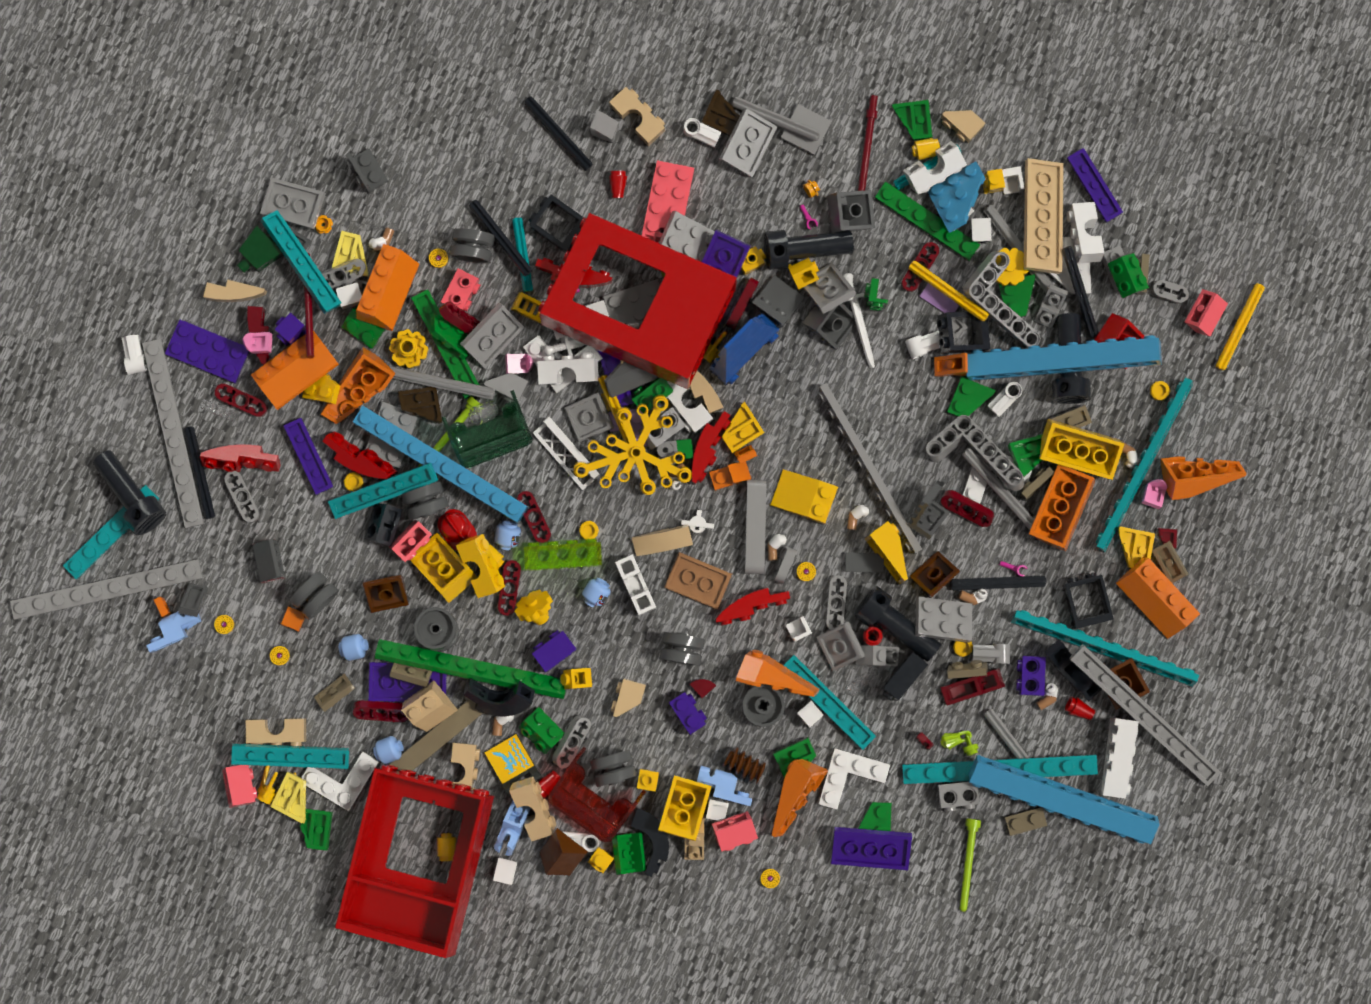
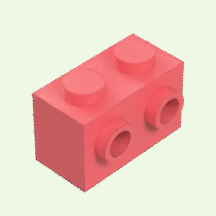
M458 268L441 300V304L451 302L467 312L472 304V301H470L472 295H476L481 285L478 284L479 278Z
M1202 289L1185 323L1195 332L1210 337L1228 303L1217 293Z
M414 520L389 548L402 561H410L417 554L416 551L429 542V537L432 534L419 521Z
M249 765L224 768L222 773L229 808L256 802L257 791L252 786L251 781L254 778L252 768H249Z
M748 811L711 824L721 852L733 850L736 846L750 844L753 840L758 839Z

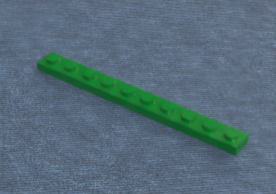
M379 639L375 653V659L467 679L472 678L476 681L512 688L521 681L534 689L536 694L564 699L566 689L561 684L560 678L382 639Z

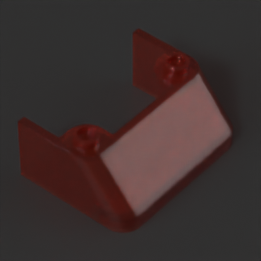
M583 747L550 792L548 800L553 807L603 842H609L615 837L646 791L642 790L634 803L625 798L618 799L614 805L608 803L582 784L586 773L584 768L577 764V762L586 750Z

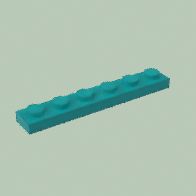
M276 210L263 217L261 223L322 312L326 314L339 307L341 301L279 211Z
M430 462L328 501L334 518L337 519L438 481V478Z
M147 485L141 489L145 497L154 496L157 500L160 499ZM124 506L63 565L76 580L130 529L123 520V516L127 511Z
M795 655L783 665L819 688V693L816 696L809 697L862 750L876 737Z
M232 744L231 764L348 769L349 748Z

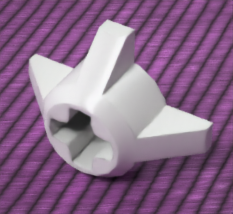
M697 510V515L692 517L690 521L682 520L681 525L688 524L694 533H701L705 528L714 529V524L706 523L705 519L701 517L702 510Z

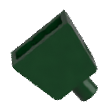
M256 226L238 250L244 258L237 266L244 273L252 266L260 272L281 258L283 253Z

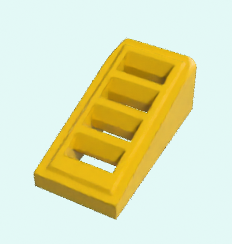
M519 292L511 310L541 324L540 312L538 311L536 316L533 315L536 307L540 306L541 302ZM522 299H524L526 301L521 309L519 308V306L521 304ZM529 303H533L530 311L527 312L526 309Z

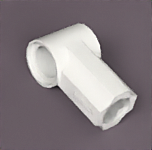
M695 118L686 120L683 132L687 137L699 140L714 148L721 135L720 131L700 123ZM694 124L697 127V131L690 132L687 126Z
M939 330L905 341L911 359L924 356L927 352L940 348Z
M139 335L123 337L124 364L127 374L147 371V364H144L146 359L144 354H142Z
M1010 382L987 407L1000 417L1021 396V385L1017 382ZM1009 386L1017 387L1018 394L1016 396H1011L1008 393Z
M563 831V833L588 852H593L600 846L601 838L597 833ZM587 838H594L596 846L590 847L587 844Z

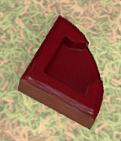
M1158 528L1160 540L1163 543L1170 541L1174 549L1177 548L1178 529Z
M705 679L695 680L690 683L701 698L716 687L713 682Z
M919 732L916 736V739L926 749L930 750L934 746L922 732Z

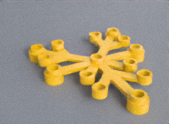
M664 395L654 397L652 402L654 409L650 416H648L647 405L639 404L637 406V413L641 416L644 425L637 441L630 423L632 418L631 411L627 407L619 408L616 412V418L620 423H623L629 444L618 439L614 434H609L606 437V443L609 446H616L625 451L616 453L600 445L596 440H591L588 443V450L592 453L598 452L606 456V458L588 464L579 461L573 467L574 474L579 478H583L588 475L589 471L609 465L605 475L600 478L601 487L609 488L612 483L611 479L620 461L627 459L623 469L618 473L619 480L621 482L629 480V473L636 462L642 480L640 489L643 494L651 495L655 492L656 486L654 481L648 477L643 462L645 460L658 467L661 476L660 482L663 487L668 488L672 485V479L668 476L667 471L676 475L680 482H689L692 478L691 470L686 466L678 468L672 465V463L681 464L684 462L685 457L682 452L677 451L671 456L659 459L645 451L644 444L652 430L661 427L669 428L673 424L672 418L667 415L657 420L660 412L668 407L667 398ZM659 401H664L662 407L657 406ZM645 407L646 411L644 413H640L639 408ZM622 413L628 415L626 419H622L620 416ZM665 419H670L668 425L663 424ZM614 437L615 442L609 443L608 439ZM592 443L597 444V448L591 449L590 445ZM639 449L640 453L638 455H634L633 450ZM678 454L682 455V459L679 461L675 459ZM583 467L585 471L584 473H579L578 469ZM686 472L688 473V477L682 478L681 474ZM622 473H626L627 478L622 479L620 475ZM666 478L670 480L667 485L663 484V480ZM608 479L609 484L603 485L602 481ZM651 485L652 488L651 490L647 491L645 490V486Z

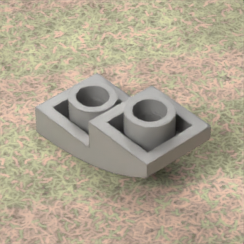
M1050 284L1034 321L1052 328L1068 291Z

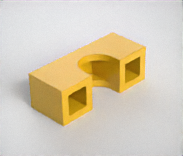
M484 534L465 539L456 545L463 563L472 561L480 568V575L471 580L477 598L497 593L505 587L504 579L498 571L496 560L491 554L489 543L485 539Z

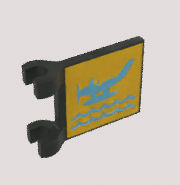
M517 733L483 752L509 798L512 797L509 792L511 783L528 773H531L536 782L543 778Z

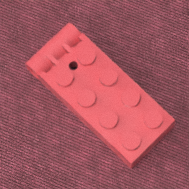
M657 160L642 236L659 243L663 234L660 233V230H665L672 211H677L685 216L694 174L693 167Z

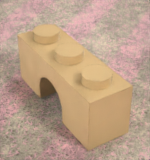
M625 87L609 102V105L622 119L630 113H636L641 116L642 123L635 129V133L649 147L665 132V123L659 116L656 118L651 113L652 109L645 102L642 104L638 100L639 96L633 89L629 90Z
M284 719V729L278 735H274L269 731L267 720H246V744L263 745V743H271V745H282L283 742H290V746H302V742H306V719Z
M453 743L451 762L460 763L465 768V776L461 781L453 782L452 785L465 784L471 786V790L476 789L473 788V781L477 780L478 769L475 768V762L479 761L480 749H477V745Z
M532 776L512 783L509 792L516 808L529 806L535 812V814L527 817L524 824L531 842L552 835L556 827V821L554 816H551L548 811L549 805L547 800L543 799L541 795L542 790L539 782H536Z

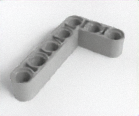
M993 251L965 283L963 292L971 301L987 311L989 317L1021 345L1026 347L1038 346L1041 339L1039 333L989 290L1010 262L1009 256L1006 253ZM998 255H1000L1001 262L999 265H997L995 262L996 257ZM988 270L989 277L985 280L983 274ZM976 285L977 292L973 295L971 289ZM990 297L991 304L986 307L985 301ZM1004 310L1005 315L1000 319L999 312ZM1018 322V329L1014 331L1013 324ZM1031 334L1032 340L1027 343V336Z
M966 415L957 417L926 445L929 459L933 462H940L965 441L1009 489L1019 491L1024 487V478L1021 471L975 422ZM963 423L969 424L966 429H961L960 426ZM948 436L955 437L951 442L945 441ZM977 436L982 438L981 441L977 443L972 441L973 438ZM934 448L940 449L937 454H932L931 451ZM988 450L994 451V454L991 456L985 455ZM1001 463L1007 464V467L1003 470L998 469ZM1013 477L1020 478L1017 483H1011L1010 480Z

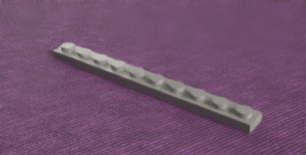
M162 339L144 342L142 345L185 528L203 525L205 524L163 342Z
M823 384L819 387L820 392L818 393L823 403H828L830 407L828 412L832 419L836 418L840 425L837 427L841 435L847 436L849 449L851 452L855 451L858 455L857 463L861 469H866L868 473L866 478L870 485L874 484L878 490L875 493L879 501L885 502L887 506L885 511L889 518H894L897 523L895 526L899 530L898 534L904 535L906 548L909 552L913 551L914 554L921 551L920 544L907 525L908 523L828 384Z
M197 559L10 601L13 619L17 620L202 579L203 575L200 561Z
M1082 644L1071 655L1070 660L1205 785L1209 786L1221 773L1086 646Z

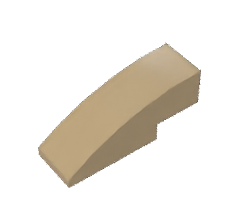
M227 280L226 287L207 282L203 297L206 300L216 302H243L265 296L267 291L263 288Z
M697 371L690 385L694 400L702 397L709 414L723 409V405L712 386Z
M688 524L632 537L636 556L693 545Z

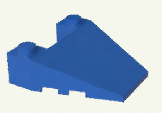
M764 314L750 319L722 348L718 354L719 358L714 360L709 370L725 386L728 383L732 385L739 378L737 375L739 370L760 348L768 342L772 344L779 337L777 334L779 328Z

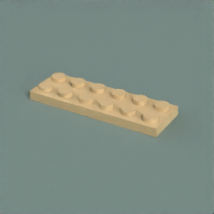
M1028 158L1025 160L1024 270L1060 274L1062 272L1063 163Z

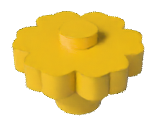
M1003 248L999 252L1006 253L1009 256L1010 262L996 282L1003 286L1009 283L1012 286H1016L1024 280V275L1029 272V270H1024V253L1017 248H1012L1010 251L1007 248ZM998 255L995 260L997 265H999L1001 262L1000 255Z
M409 329L398 332L397 338L391 340L389 350L394 353L392 355L393 361L400 367L406 365L409 369L420 366L421 360L427 358L429 348L424 345L426 343L425 337L418 331L412 333Z
M532 591L528 596L520 599L516 604L517 608L514 612L520 621H532L536 625H542L549 619L548 611L551 609L550 604L553 600L547 591Z

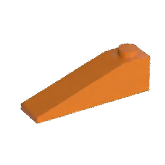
M362 347L339 383L340 390L336 404L327 403L321 415L338 424L363 403L368 402L378 392H382L394 377L395 372L379 356Z
M1180 456L1162 458L1160 461L1163 481L1167 484L1166 492L1171 500L1191 498L1245 477L1247 474L1239 461L1215 460L1214 463H1208L1203 461V458H1197L1196 462L1185 461V457Z
M759 650L749 651L745 655L736 677L738 682L761 687V684H767L773 690L789 688L788 691L791 693L812 697L819 693V688L770 656L764 655Z
M804 759L794 760L789 764L773 826V837L783 836L797 817L795 811L806 805L808 802L806 800L807 795L812 790L814 792L817 790L828 772L827 769Z

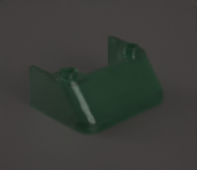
M514 390L510 391L514 401L508 402L503 406V415L469 428L460 422H455L449 426L446 417H441L461 466L471 468L524 448L532 443V435Z

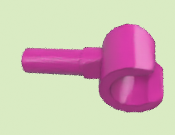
M801 205L800 209L806 219V228L811 230L808 225L810 221H813L817 227L818 222L812 219L805 206Z
M1003 561L1000 563V566L1011 569L1017 576H1025L1019 573L1021 567L1028 569L1025 565L1015 566Z

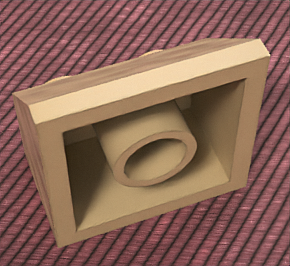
M432 681L427 687L422 688L405 700L401 711L414 726L428 732L458 709L437 683Z

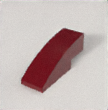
M248 306L247 320L249 333H271V328L264 326L265 309L263 307ZM256 353L262 365L269 361V353Z
M998 668L987 672L985 676H975L941 687L948 706L1003 688L1005 684Z

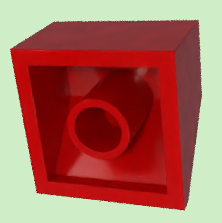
M1112 313L1094 341H1097V343L1105 342L1107 339L1124 341L1127 337L1144 339V335L1128 319Z

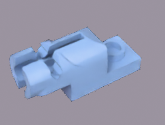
M177 611L164 617L158 623L164 638L158 636L151 639V643L146 645L149 652L153 653L187 638L185 629L188 630L201 622L200 615L198 614L197 617L183 616V614Z
M700 767L697 782L712 786L711 789L714 788L713 797L751 806L752 798H749L748 793L738 791V794H734L737 778L732 773L716 769L714 775L710 777V768Z
M512 801L494 845L495 851L500 853L503 840L506 841L508 836H510L505 855H512L531 807L521 806L516 808L514 801Z

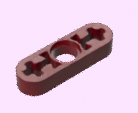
M934 242L926 243L914 261L924 263L926 269L929 270L939 254L938 245ZM932 246L936 254L929 256L928 260L931 262L928 263L926 259L920 258V256L925 257L928 252L926 248L930 249ZM911 270L907 271L901 283L902 288L907 292L915 291L923 280L916 277L913 282L915 287L910 286L908 288L905 280L912 278Z
M752 277L749 279L727 321V327L735 330L760 281Z
M446 302L439 308L440 314L445 320L467 334H470L480 323L479 320L451 302Z
M224 383L219 384L215 388V396L220 401L255 417H263L267 413V404L252 395ZM226 387V391L233 395L232 402H229L231 398L226 395L222 398L219 390H224ZM240 395H244L247 399L243 406H239L236 403V398ZM250 399H253L251 403L258 406L261 403L263 411L255 413L256 410L252 407H249V410H247L246 408L250 405Z
M947 490L942 496L941 504L946 509L981 527L991 525L994 519V513L991 509L954 490ZM963 506L971 507L972 511L964 510Z
M529 491L521 492L517 497L518 501L521 502L523 500L522 496L526 495L531 497L529 500L531 507L534 504L536 508H532L524 513V517L535 540L539 543L548 542L551 538V531L533 494ZM531 512H537L540 515L538 522L532 523L529 521V514ZM543 522L544 525L541 528L543 531L548 532L545 535L546 539L538 538L539 531L537 528L533 530L532 526H537Z
M514 560L506 562L503 568L502 577L504 585L507 583L515 585V591L511 594L506 593L504 588L500 590L498 610L504 616L512 615L516 609L521 566ZM511 564H515V567L518 568V571L513 573V578L517 577V581L505 580V576L510 577V571L507 570V567H511ZM503 595L507 597L514 596V600H509L512 610L509 609L508 613H505L504 609L501 608L502 605L506 604V598L502 599Z
M360 700L354 704L353 715L357 719L387 722H405L408 720L401 711L403 703ZM383 709L386 711V713L381 714L378 713L376 710Z

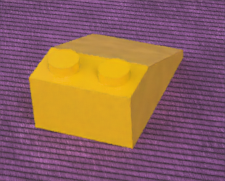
M783 469L771 506L825 524L838 487Z
M887 521L867 536L865 541L874 553H878L881 558H884V566L898 585H900L908 577L901 540L898 535L899 530L893 523L890 524Z
M438 533L433 535L425 546L420 547L416 551L417 554L410 560L448 603L471 584V580L477 577Z
M674 775L658 831L696 841L712 786Z

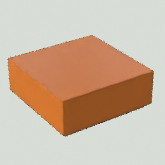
M751 445L734 453L740 464L757 456Z
M163 597L154 599L161 617L171 615L170 609Z
M288 606L281 624L300 631L305 616L301 611Z

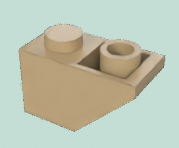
M972 110L945 111L941 116L942 124L946 128H952L956 131V136L962 142L966 140L969 143L986 124Z
M623 679V682H618L616 693L619 694L618 700H614L611 707V712H614L613 716L618 717L641 704L646 685Z
M704 816L696 841L685 839V860H704Z

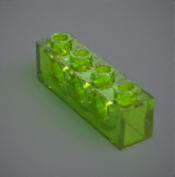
M586 539V543H578V540H568L566 544L559 545V541L547 542V545L540 546L539 542L528 543V547H524L525 570L603 566L601 542H597V539ZM580 548H585L588 551V555L581 559L577 556V551ZM562 549L567 550L569 553L565 560L558 558V552ZM544 550L548 551V560L541 561L539 553Z

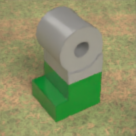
M691 439L663 442L657 448L660 458L671 456L675 452L680 451L685 455L686 460L693 459Z

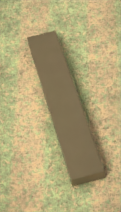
M469 699L455 713L405 751L399 760L389 765L398 767V771L405 769L413 771L483 713L476 710V703Z

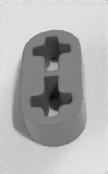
M1165 280L1157 281L1152 287L1153 294L1156 297L1176 304L1185 302L1189 297V292L1184 286ZM1163 284L1164 289L1169 290V292L1163 291L1160 294L1159 289L1156 288ZM1181 290L1185 296L1178 300L1177 295L1172 294V291L1178 292Z
M788 547L774 581L784 584L797 550Z

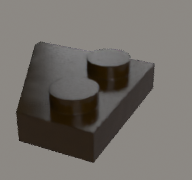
M716 89L701 123L730 136L740 115L736 113L731 104L721 95V92Z
M436 387L398 391L401 412L438 424L442 423Z

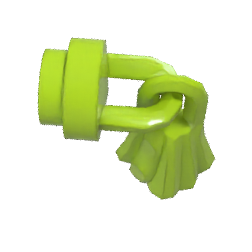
M970 731L944 733L941 737V746L949 750L960 743L967 742V746L963 748L967 756L977 754V749H979L978 744L971 743L972 734ZM966 734L965 738L961 739L960 736Z

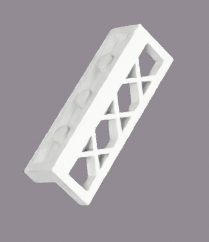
M548 417L533 434L576 484L584 490L600 474L595 469L589 471L588 474L592 478L585 484L578 480V477L571 472L573 468H568L565 465L566 457H574L577 462L583 461L586 464L589 461L555 422ZM546 426L552 432L551 440L543 439L538 434ZM546 442H551V448ZM553 442L564 445V454H556L553 451ZM566 449L571 453V455L566 454Z

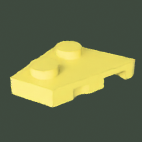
M341 231L332 268L353 259H360L366 265V270L362 276L368 277L369 273L361 236ZM354 265V267L351 270H349V273L353 270H357L359 272L360 267H356Z
M287 772L270 807L300 823H305L306 780L291 772Z

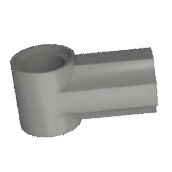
M973 645L972 661L981 660L982 662H993V664H1010V645Z

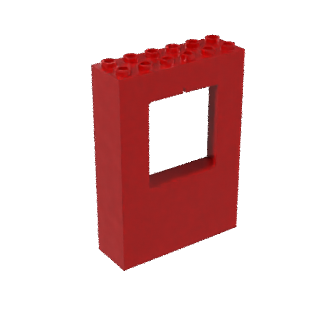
M589 213L587 218L584 217L581 221L579 234H575L571 243L573 247L571 251L566 252L563 258L565 262L563 267H559L555 274L556 281L554 285L550 284L547 290L548 297L546 301H542L538 311L540 312L541 325L688 390L734 295L737 277ZM599 246H604L665 273V277L639 329H635L573 301L585 276V273L582 271L587 272Z
M381 765V768H374L335 928L442 958L456 955L494 796L489 795L490 791L471 790L469 785H452L453 781L434 780L435 777L423 774L417 776L416 772L412 770L398 771L396 766ZM403 797L433 804V801H435L434 805L457 810L464 814L446 884L386 867Z

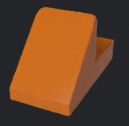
M967 353L934 357L935 376H965L968 373Z
M746 462L742 464H729L727 467L709 472L715 491L751 480Z

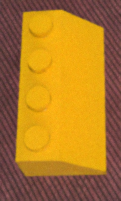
M1048 419L1042 435L1040 459L1113 480L1124 443L1116 438Z

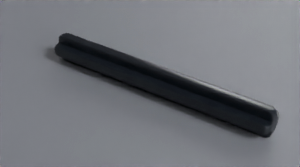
M532 96L528 97L524 103L578 164L585 171L589 170L593 164L537 101Z
M477 200L472 201L469 204L470 209L489 233L495 236L494 239L524 276H528L533 271L480 202Z
M1067 246L1062 249V253L1090 338H1094L1099 334L1073 249L1071 246Z
M193 426L184 428V435L204 518L208 520L215 517V512L200 458L195 429Z
M1045 576L951 580V589L953 591L1046 586Z

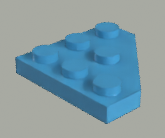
M976 161L963 168L960 172L947 177L942 183L930 187L927 191L949 233L967 223L968 213L971 207H974L979 195L980 185H983L986 179Z

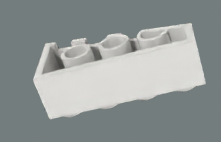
M1110 719L1100 795L1126 799V795L1130 794L1131 784H1129V777L1133 773L1132 759L1136 749L1135 741L1138 734V721Z

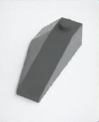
M623 362L618 364L604 382L609 396L612 398L660 377Z

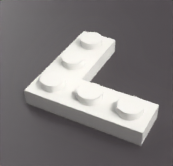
M540 336L535 337L523 347L536 365L537 361H543V357H554V360H557L553 354L547 356L544 353L546 344ZM588 345L573 356V359H580V355L592 354V358H597L598 362L603 359L595 348ZM566 368L561 373V383L550 384L556 393L576 380L575 372L571 368Z
M988 450L985 455L991 456L994 454V451ZM1006 455L1009 458V460L1014 464L1012 457ZM981 459V461L990 469V471H993V470ZM999 464L998 469H1005L1007 464ZM973 467L971 468L963 495L980 504L987 482ZM1032 470L1024 477L1025 483L1029 481Z
M834 748L819 804L838 809L848 773L885 783L890 765Z
M362 752L343 784L320 770L311 767L306 769L302 779L306 780V786L345 810L350 811L379 761Z

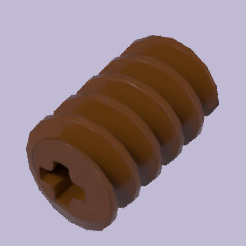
M738 747L731 750L722 767L729 764V771L736 768L735 774L737 775L743 771L742 778L750 775L749 781L752 782L756 779L757 784L765 770L766 763L763 762L758 765V758L752 762V755L750 754L745 758V751L738 754Z

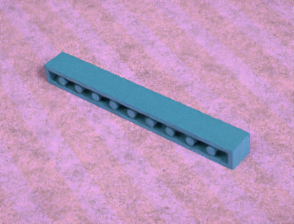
M1149 335L1144 336V339L1127 337L1124 341L1107 339L1101 343L1092 340L1086 341V344L1069 342L1066 346L1049 344L1043 348L1036 345L1029 346L1028 349L1012 347L1009 348V351L991 349L990 352L983 353V351L976 350L972 351L971 354H967V377L973 381L1162 365L1161 342L1156 336Z
M362 406L353 420L354 424L419 464L425 465L431 462L437 475L514 522L519 523L528 506L368 408Z
M976 755L968 774L969 782L975 787L988 788L995 794L1002 793L1013 800L1020 799L1026 801L1028 805L1043 807L1051 813H1061L1066 818L1078 819L1086 825H1096L1101 830H1110L1116 832L1121 837L1128 836L1134 838L1135 841L1142 844L1152 843L1160 825L1158 816L980 755Z

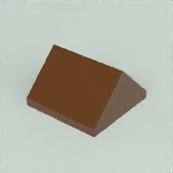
M937 551L910 575V578L931 598L960 571Z
M402 575L363 582L371 613L409 605Z
M1132 658L1110 668L1139 697L1150 693ZM1108 695L1115 710L1121 708V706L1112 697Z
M557 828L539 853L546 875L570 876L588 851Z

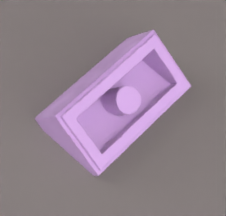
M929 283L919 296L943 313L955 312L959 307L957 303Z

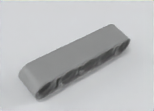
M747 480L745 574H764L766 480Z

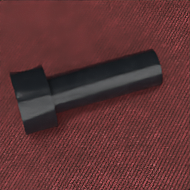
M785 230L767 231L764 233V254L768 270L788 268L789 260L853 254L854 251L851 231L787 237ZM778 245L779 252L775 255L774 247Z
M1076 313L1058 315L1059 346H1066L1069 342L1081 344L1080 315ZM1082 371L1059 373V378L1052 381V401L1055 403L1078 404L1091 400L1090 379L1084 378Z
M111 450L101 453L94 459L93 465L127 510L123 520L135 535H143L150 532L165 519L166 511L156 497H145Z
M878 586L873 587L861 601L853 616L868 627L873 626L874 623L878 624L928 662L936 654L941 643L934 638L915 636L916 624L889 605L892 600L889 594Z

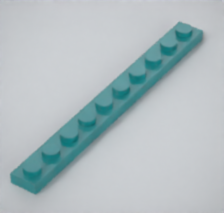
M1185 377L1184 381H1180L1175 390L1177 394L1174 399L1171 398L1168 402L1166 415L1161 416L1157 432H1153L1149 439L1151 444L1148 449L1145 448L1140 456V459H1142L1139 466L1136 465L1131 473L1133 476L1131 482L1125 484L1122 491L1124 493L1122 499L1116 501L1113 508L1115 509L1113 516L1107 518L1104 533L1098 535L1096 540L1097 548L1102 552H1106L1118 526L1123 520L1193 387L1192 380Z
M1017 610L1013 615L1011 621L1013 624L1078 647L1083 644L1092 652L1121 662L1132 658L1140 669L1191 687L1198 682L1199 674L1188 668L1176 667V664L1172 662L1159 661L1155 656L1142 655L1138 650L1125 649L1115 642L1108 643L1103 641L1101 637L1089 636L1081 630L1069 629L1062 623L1055 624L1049 622L1045 617L1032 616L1025 610Z
M1097 755L995 760L1041 777L1098 774ZM974 761L903 764L904 784L969 781L968 774Z

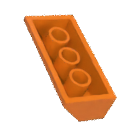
M383 244L356 309V318L393 331L418 270L419 263L404 251Z
M314 330V358L309 359L306 357L305 334L251 374L277 410L339 365Z
M1058 464L1029 535L1066 552L1095 484V478Z
M1142 557L1116 582L1117 586L1167 639L1186 628L1200 615L1196 608L1148 557Z

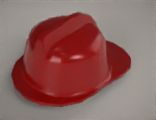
M449 509L438 520V529L449 546L458 551L457 544L465 539L477 536L475 528L460 510Z

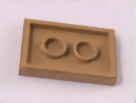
M679 552L664 588L718 610L732 574Z

